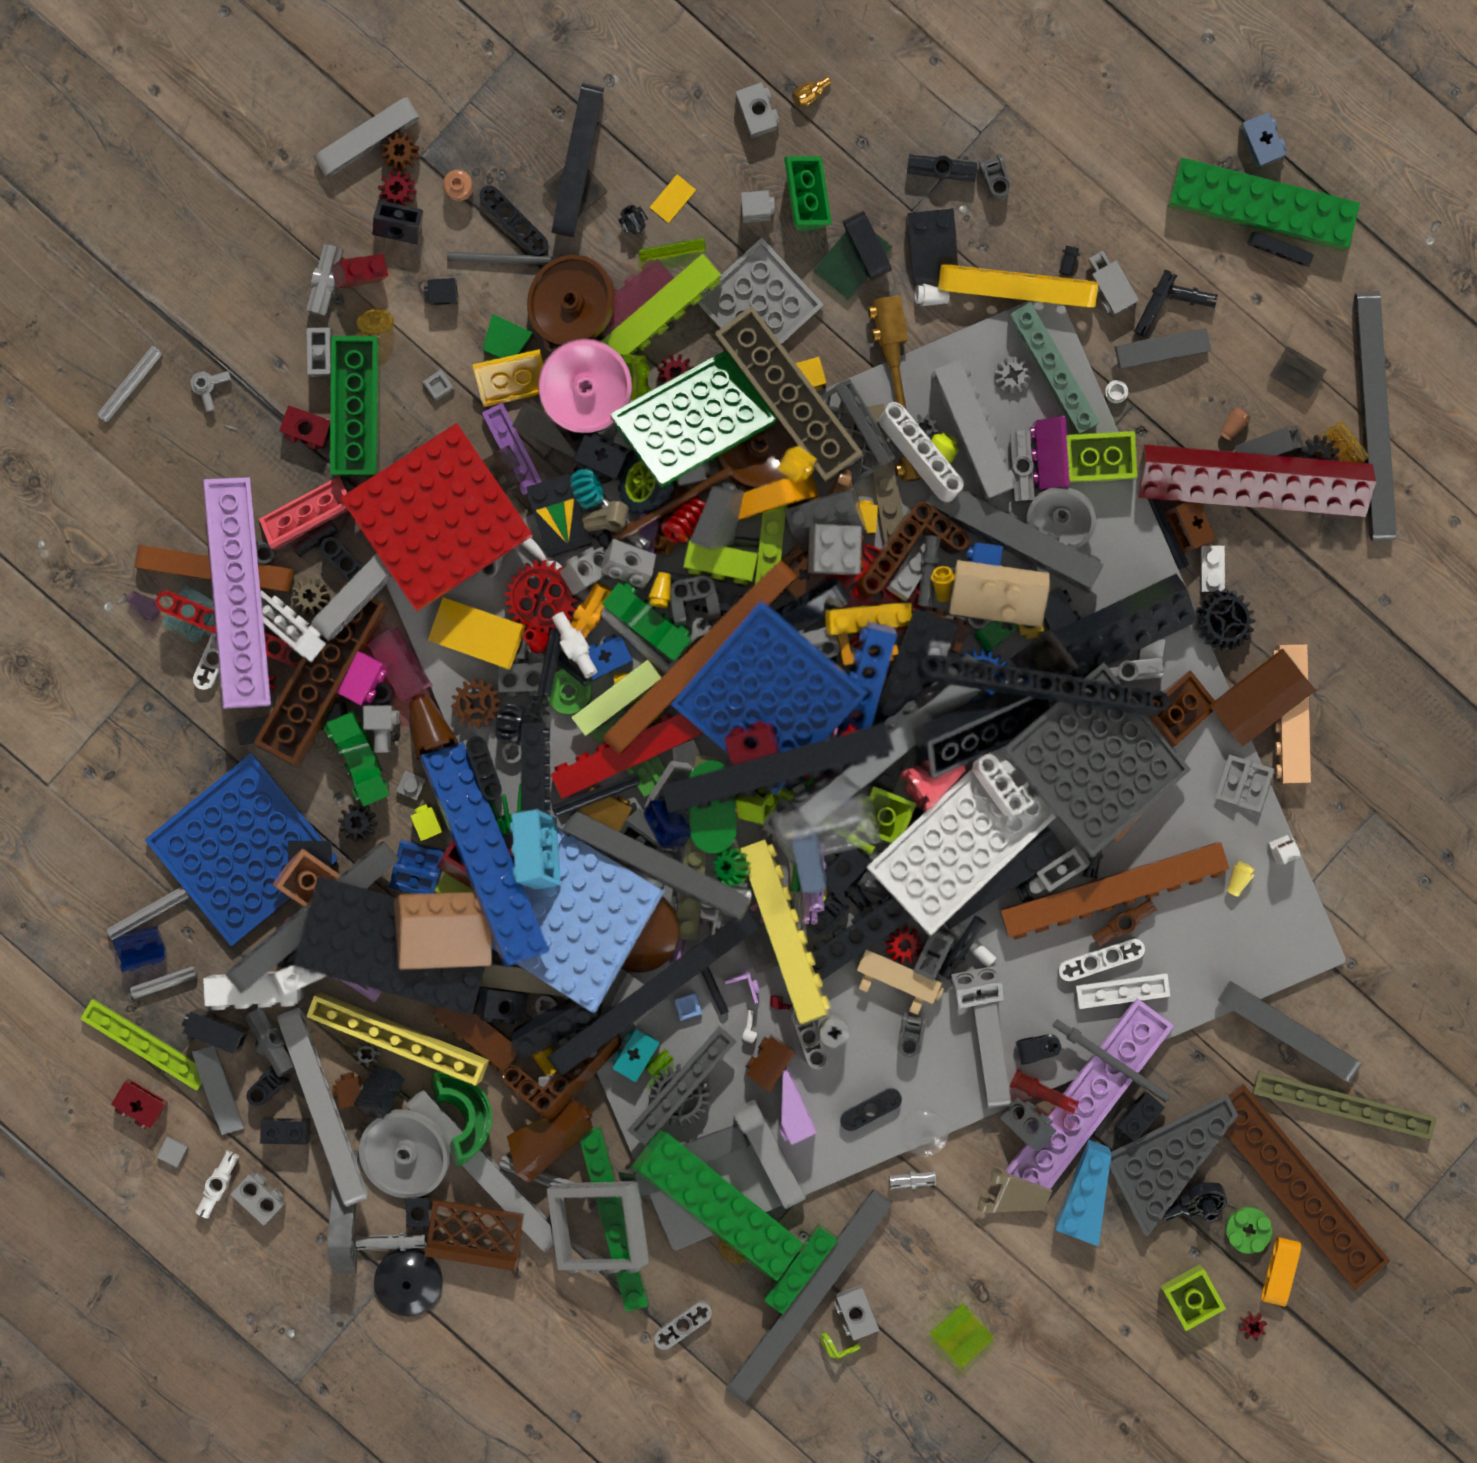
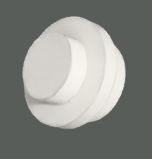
M1111 381L1105 388V396L1112 403H1121L1128 396V388L1122 381Z

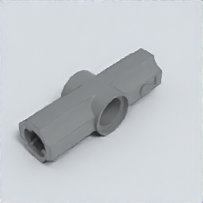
M324 244L318 268H315L312 276V290L306 309L307 312L326 317L332 293L336 290L332 265L342 259L343 249Z
M1030 431L1010 432L1011 470L1016 479V482L1013 483L1014 502L1033 501L1035 498L1033 482L1034 464L1032 461ZM1018 461H1025L1028 464L1027 472L1022 473L1017 470L1016 464Z
M1162 657L1113 662L1106 665L1119 682L1164 677ZM1126 664L1132 665L1135 669L1134 675L1130 678L1124 677L1121 672L1122 667Z

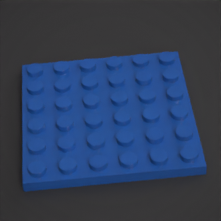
M761 600L672 701L671 705L728 754L724 739L727 734H730L729 731L731 729L742 727L744 730L751 728V724L763 720L765 723L772 722L780 747L777 752L779 753L826 740L863 699L867 691ZM754 737L746 738V742L748 745H757V741ZM786 781L777 783L778 788L770 791L776 795L785 786Z
M250 753L145 839L147 844L230 946L236 944L291 899V897L272 885L288 863V841H324L253 753ZM332 851L333 865L336 861L339 860V858Z

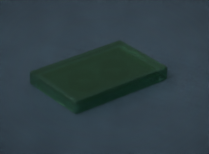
M846 231L813 270L815 274L847 300L852 297L868 277ZM876 234L887 255L892 246Z

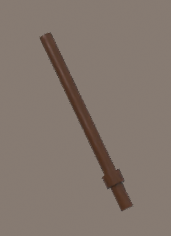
M731 466L725 468L636 522L635 520L629 522L622 531L611 536L612 540L622 541L630 535L632 537L641 532L640 529L734 475Z

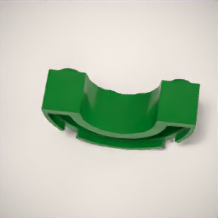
M618 583L602 605L675 661L692 640L689 638L691 633L681 625L679 628L672 625L675 621L667 614L663 613L660 616L654 611L656 607L649 604V600L645 599L643 602L634 595L637 590L628 583H625L624 586Z
M350 712L327 722V726L324 728L328 738L334 739L339 755H344L347 763L344 766L348 775L353 777L355 788L352 790L357 802L361 801L363 806L388 797L389 790L386 780L383 781L381 773L383 771L362 723H357V715L354 712Z
M436 1072L433 1073L430 1080L436 1103L446 1102L454 1105L465 1118V1130L460 1135L452 1138L449 1144L454 1165L458 1167L473 1159L483 1147L492 1126L491 1105L486 1094L478 1084L475 1086L446 1073Z

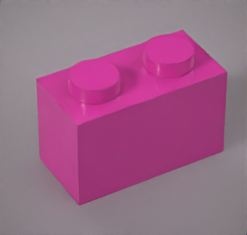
M358 651L337 693L360 705L366 706L368 703L370 704L375 698L376 691L374 690L378 682L381 683L386 676L387 671L385 669L387 665Z

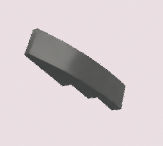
M1207 328L1114 347L1119 369L1159 363L1165 360L1211 351Z
M209 1045L193 1050L192 1054L221 1134L225 1135L244 1129L231 1084L229 1085L216 1047Z

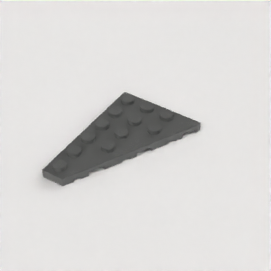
M1228 1094L1139 1137L1136 1142L1131 1141L1110 1152V1169L1145 1237L1150 1235L1154 1227L1238 1116Z

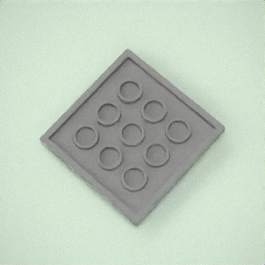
M763 238L759 239L722 274L723 277L719 279L721 283L712 291L706 290L702 294L704 298L697 303L720 329L752 305L781 345L824 306Z

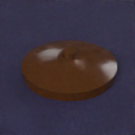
M565 255L546 264L535 276L527 297V311L532 326L544 339L559 346L575 340H593L607 326L615 307V288L610 275L599 263L583 255Z
M778 419L777 423L715 458L721 470L731 466L735 474L729 478L733 482L753 490L789 478L779 471L777 467L787 451L798 445Z
M661 896L620 969L636 973L653 971L664 965L674 954L680 939V925L673 907L663 896Z

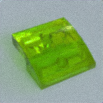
M964 1303L929 1333L960 1369L964 1368L996 1339Z

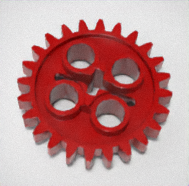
M534 560L533 567L529 563H525V571L520 567L517 568L519 576L514 574L510 576L514 583H507L506 586L511 588V591L504 593V595L510 597V600L506 601L505 604L512 606L508 613L516 614L512 620L513 622L520 619V624L528 625V629L536 628L537 631H542V628H544L546 634H549L551 627L553 629H557L552 618L544 615L543 610L545 606L553 608V617L558 613L564 612L567 619H572L573 616L569 612L577 610L572 604L579 602V599L573 597V593L559 572L564 566L557 570L556 562H552L548 566L547 560H543L540 566L538 560ZM532 576L540 579L539 588H533L530 585V578ZM546 578H549L550 582L544 592V597L547 600L540 603L538 615L534 616V611L540 601L537 594L543 592ZM553 584H558L562 589L559 597L554 596L551 592ZM525 597L531 599L533 603L530 610H526L522 606V600Z

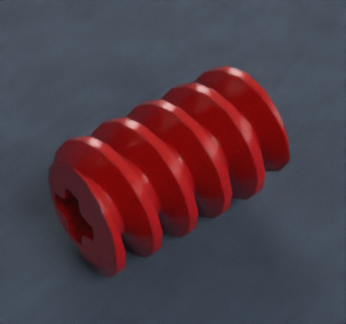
M696 496L680 507V510L674 513V516L668 519V522L662 525V531L669 541L678 544V541L686 543L688 541L687 536H693V530L695 531L706 505L702 499Z

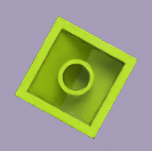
M872 786L855 828L893 843L906 831L917 803Z

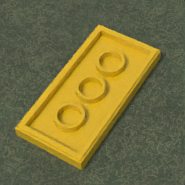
M443 597L428 641L511 670L526 626Z

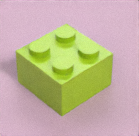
M1200 1264L1160 1286L1185 1331L1226 1309L1206 1271Z

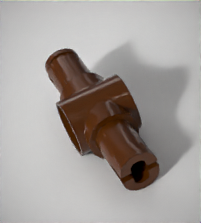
M1149 898L1134 909L1130 908L1125 912L1116 914L1114 919L1108 922V926L1091 935L1098 947L1100 948L1116 936L1119 938L1123 934L1131 933L1141 923L1142 919L1158 911L1156 906L1152 905L1154 904ZM1122 917L1130 919V925L1126 929H1121L1119 926V920Z

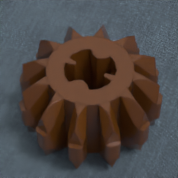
M395 132V140L388 136L386 140L389 145L382 144L381 147L386 152H383L381 157L387 159L385 162L387 167L393 164V170L397 172L399 166H401L403 172H406L407 164L412 168L415 167L412 159H420L419 155L415 153L420 150V147L414 145L416 142L414 137L408 140V134L404 133L400 139L398 132ZM398 148H401V150L404 148L405 154L403 156L398 155L396 151Z

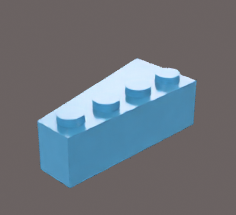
M1091 1140L1087 1141L1055 1220L1056 1231L1098 1247L1111 1160L1109 1147Z

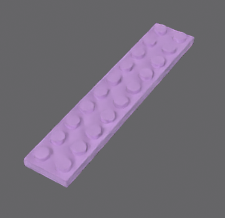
M250 477L204 479L202 482L223 709L270 706Z
M1137 998L1099 1047L1139 1073L1174 1025ZM1093 1054L1047 1114L1052 1120L1050 1125L1057 1130L1040 1152L1025 1143L1005 1171L1013 1176L1051 1189L1133 1080Z

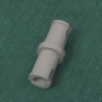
M909 1171V1174L889 1175L890 1190L911 1188L913 1190L920 1186H936L935 1171L922 1173Z

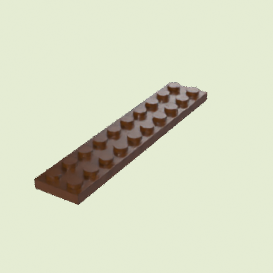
M1242 1083L1228 1095L1238 1116L1227 1129L1225 1135L1352 1288L1356 1290L1388 1264L1390 1260Z

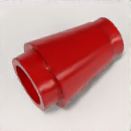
M527 629L523 634V638L529 649L536 654L546 651L549 636L541 631Z

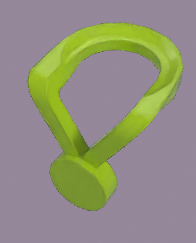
M827 1333L820 1334L821 1343L831 1358H842L847 1353H853L861 1348L858 1342L837 1352Z

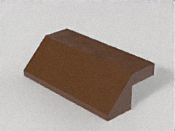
M1281 649L1209 706L1243 747L1309 697L1316 689L1286 651Z

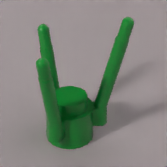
M522 783L519 784L517 813L522 812ZM487 786L485 788L486 795L492 797V794ZM502 794L504 815L500 817L494 801H489L502 834L512 833L510 824L512 822V814L515 813L509 814L506 795Z

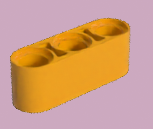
M1281 1237L1276 1238L1262 1291L1261 1300L1263 1302L1286 1306L1301 1252V1242Z

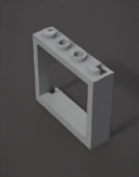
M638 1181L558 1183L547 1189L558 1270H567V1273H577L581 1270H587V1273H596L601 1270H607L608 1273H615L622 1269H627V1272L634 1273L639 1272L641 1267L649 1263ZM622 1196L631 1259L573 1260L564 1198Z

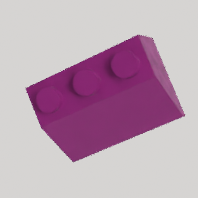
M1060 416L1035 420L1033 426H1030V438L1035 442V449H1031L1032 461L1036 463V472H1033L1034 486H1037L1038 491H1045L1055 487H1069L1066 417Z

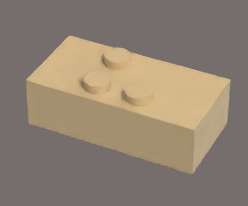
M957 560L950 597L949 614L1042 627L1049 592V573Z

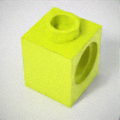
M427 804L414 809L415 814L410 817L421 841L444 832L434 806L428 808Z

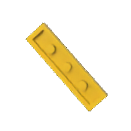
M911 602L827 610L826 634L859 632L862 628L866 627L867 621L890 627L908 626L912 616Z

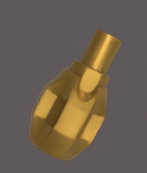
M825 77L820 81L803 83L792 93L793 101L799 107L813 103L823 92V89L831 85L830 79Z

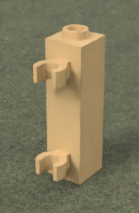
M869 949L863 952L856 968L857 971L864 973L858 986L860 990L868 992L873 978L915 996L909 1011L917 1015L924 1000L933 1004L934 1000L939 1001L944 990L941 987V981L937 979L933 981L914 972V969Z

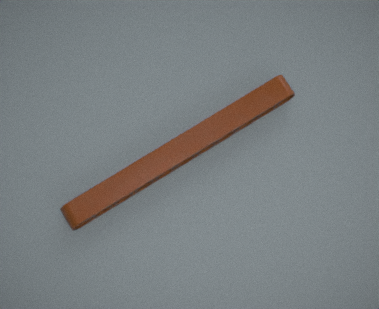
M780 560L602 739L618 755L622 753L672 703L757 604L762 600L769 606L798 576Z

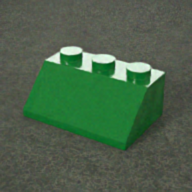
M822 156L784 157L793 221L796 230L815 231L832 225Z

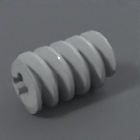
M830 1015L821 1021L819 1034L825 1045L837 1048L847 1041L849 1029L842 1017ZM833 1026H836V1029L839 1030L836 1031L835 1036H832L830 1032Z

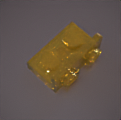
M1343 420L1335 423L1320 435V439L1327 435L1328 443L1332 440L1336 441L1332 448L1340 449L1337 454H1334L1340 458L1339 461L1362 463L1370 457Z

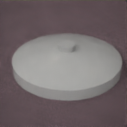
M397 1109L388 1111L384 1119L375 1118L368 1125L360 1140L359 1158L366 1176L380 1190L399 1198H416L430 1193L441 1183L449 1168L450 1150L445 1135L431 1119L415 1111Z

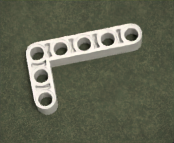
M985 755L976 759L973 763L972 770L1004 815H1016L1040 799L1035 790L1033 797L1028 795L1027 786H1030L1027 781H1024L1017 787L994 756ZM983 761L988 763L989 772L983 770ZM996 780H999L1002 783V791H999L996 788ZM1010 799L1014 800L1016 803L1015 810L1011 809L1009 806Z

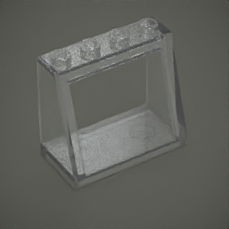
M865 795L772 817L777 841L791 863H796L792 840L819 834L822 856L882 842L872 798Z

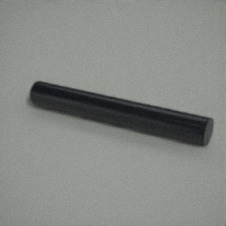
M709 967L701 971L702 976L720 1015L729 1012Z

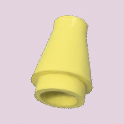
M1238 861L1237 865L1233 866L1226 891L1239 897L1242 890L1254 877L1253 872L1255 868L1242 861Z

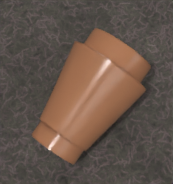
M1236 406L1233 411H1230L1220 435L1231 442L1250 423L1249 419L1251 416Z

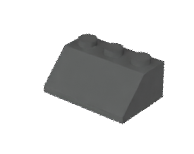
M855 487L791 504L785 509L790 530L801 550L809 548V527L816 524L861 527V534L867 532Z

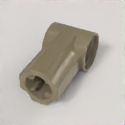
M612 501L608 504V508L588 511L582 517L584 528L588 532L602 529L620 532L625 526L628 506L622 502Z

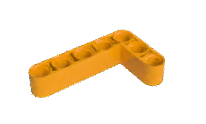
M810 474L807 479L797 482L786 478L745 492L738 521L783 505L799 503L819 497L813 474Z

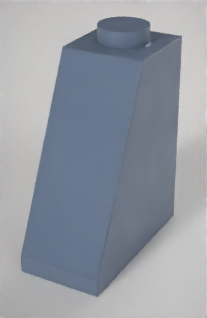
M807 822L796 823L793 826L792 845L802 892L819 893L826 889V875L818 826L812 828Z

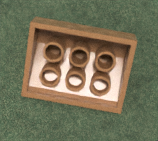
M475 893L399 895L394 900L399 970L491 965L492 934Z

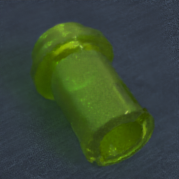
M665 1048L652 1061L648 1062L645 1067L653 1077L655 1075L659 1076V1072L674 1060L671 1055L662 1060L669 1054Z

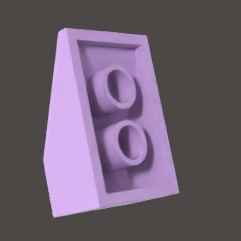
M786 1066L782 1072V1124L779 1125V1129L784 1140H789L792 1145L817 1132L791 1073Z

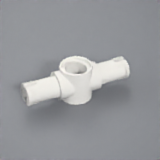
M564 612L556 614L552 617V620L561 634L560 644L569 659L577 662L585 678L593 676L597 673V670L588 655L589 646L580 630L573 629Z
M226 1150L219 1167L215 1168L212 1176L206 1181L203 1191L204 1196L195 1211L196 1214L201 1215L205 1209L202 1217L209 1218L216 1201L220 1200L222 1194L229 1187V1181L232 1177L230 1173L239 1159V1155L234 1154L230 1160L233 1152ZM213 1179H219L222 1182L223 1187L221 1190L213 1187Z

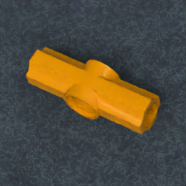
M595 582L587 598L579 605L572 617L574 620L571 626L577 631L580 630L585 640L590 631L594 630L602 618V611L605 608L602 603L612 591L608 586L599 582Z

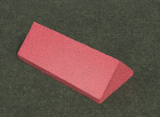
M336 477L259 518L271 549L278 550L308 534L311 530H315L330 520L332 521L349 512L340 498L348 493L341 477Z

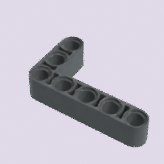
M353 1151L359 1167V1151ZM333 1176L327 1259L332 1273L356 1274L358 1258L353 1243L356 1203L345 1206Z

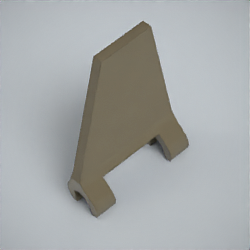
M994 1166L990 1181L1001 1184L994 1201L988 1196L981 1195L977 1208L978 1211L983 1213L1044 1210L1052 1189L1013 1176L1001 1167Z

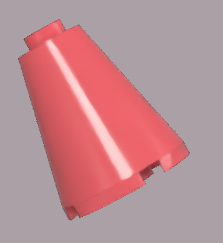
M967 764L933 779L918 765L906 769L900 773L901 780L906 779L908 785L904 787L914 803H917L916 805L919 808L924 806L923 811L925 812L965 774Z

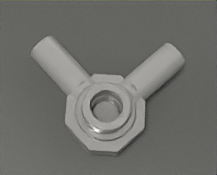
M203 371L194 374L191 378L190 383L193 392L202 396L206 412L215 410L210 393L215 384L231 380L229 371L213 376Z

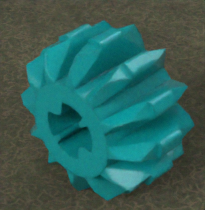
M590 468L581 469L577 473L572 474L570 478L571 488L576 501L579 502L581 507L587 509L602 503L604 490L594 470Z

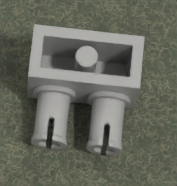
M363 706L364 729H372V732H374V752H391V731L396 729V724H400V711H396V706Z

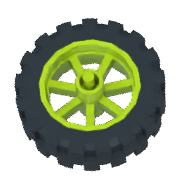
M636 453L634 457H629L628 463L622 467V475H619L620 485H618V491L621 492L620 499L628 506L630 511L649 514L663 506L666 502H669L671 498L670 493L674 490L673 481L660 487L655 478H652L653 476L649 470L647 473L646 466Z

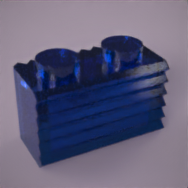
M650 800L643 814L661 848H667L668 846L669 848L684 847L691 835L690 826L686 823L682 815L676 816L675 812L668 813L666 801Z

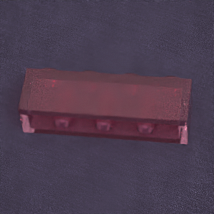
M658 258L655 261L652 259L647 261L641 267L643 271L637 276L634 274L629 276L623 282L625 286L619 291L615 289V307L609 323L600 333L603 338L608 336L674 279Z

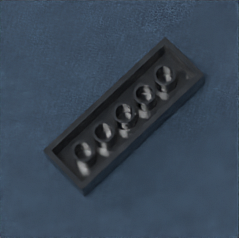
M1177 573L1051 634L1062 663L1069 675L1082 678L1090 674L1102 663L1109 665L1198 622L1188 589Z
M1022 680L1018 682V685L1024 687L1025 682ZM1039 682V686L1043 690H1048L1041 682ZM995 692L914 728L918 765L933 779L1003 748L1050 708L1049 700Z

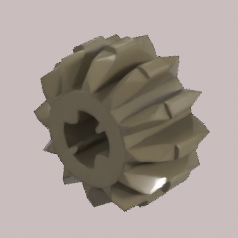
M306 577V585L302 580H299L298 585L301 589L295 587L292 589V591L298 593V596L291 597L292 601L299 600L294 606L295 609H300L303 606L302 614L306 615L310 608L312 616L316 615V608L321 612L324 609L321 604L327 605L329 601L324 600V597L331 596L330 592H323L328 585L323 583L319 586V578H316L312 584L311 577ZM310 590L316 594V599L313 598V602L306 599V594L309 595L308 591Z

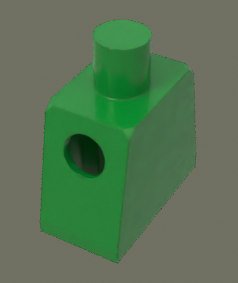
M492 314L483 351L491 355L489 361L521 354L534 335L531 331Z

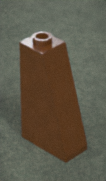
M575 1100L566 1105L555 1118L550 1120L541 1118L508 1135L507 1139L516 1175L527 1183L532 1181L590 1131L593 1126L591 1122L592 1113L589 1107Z

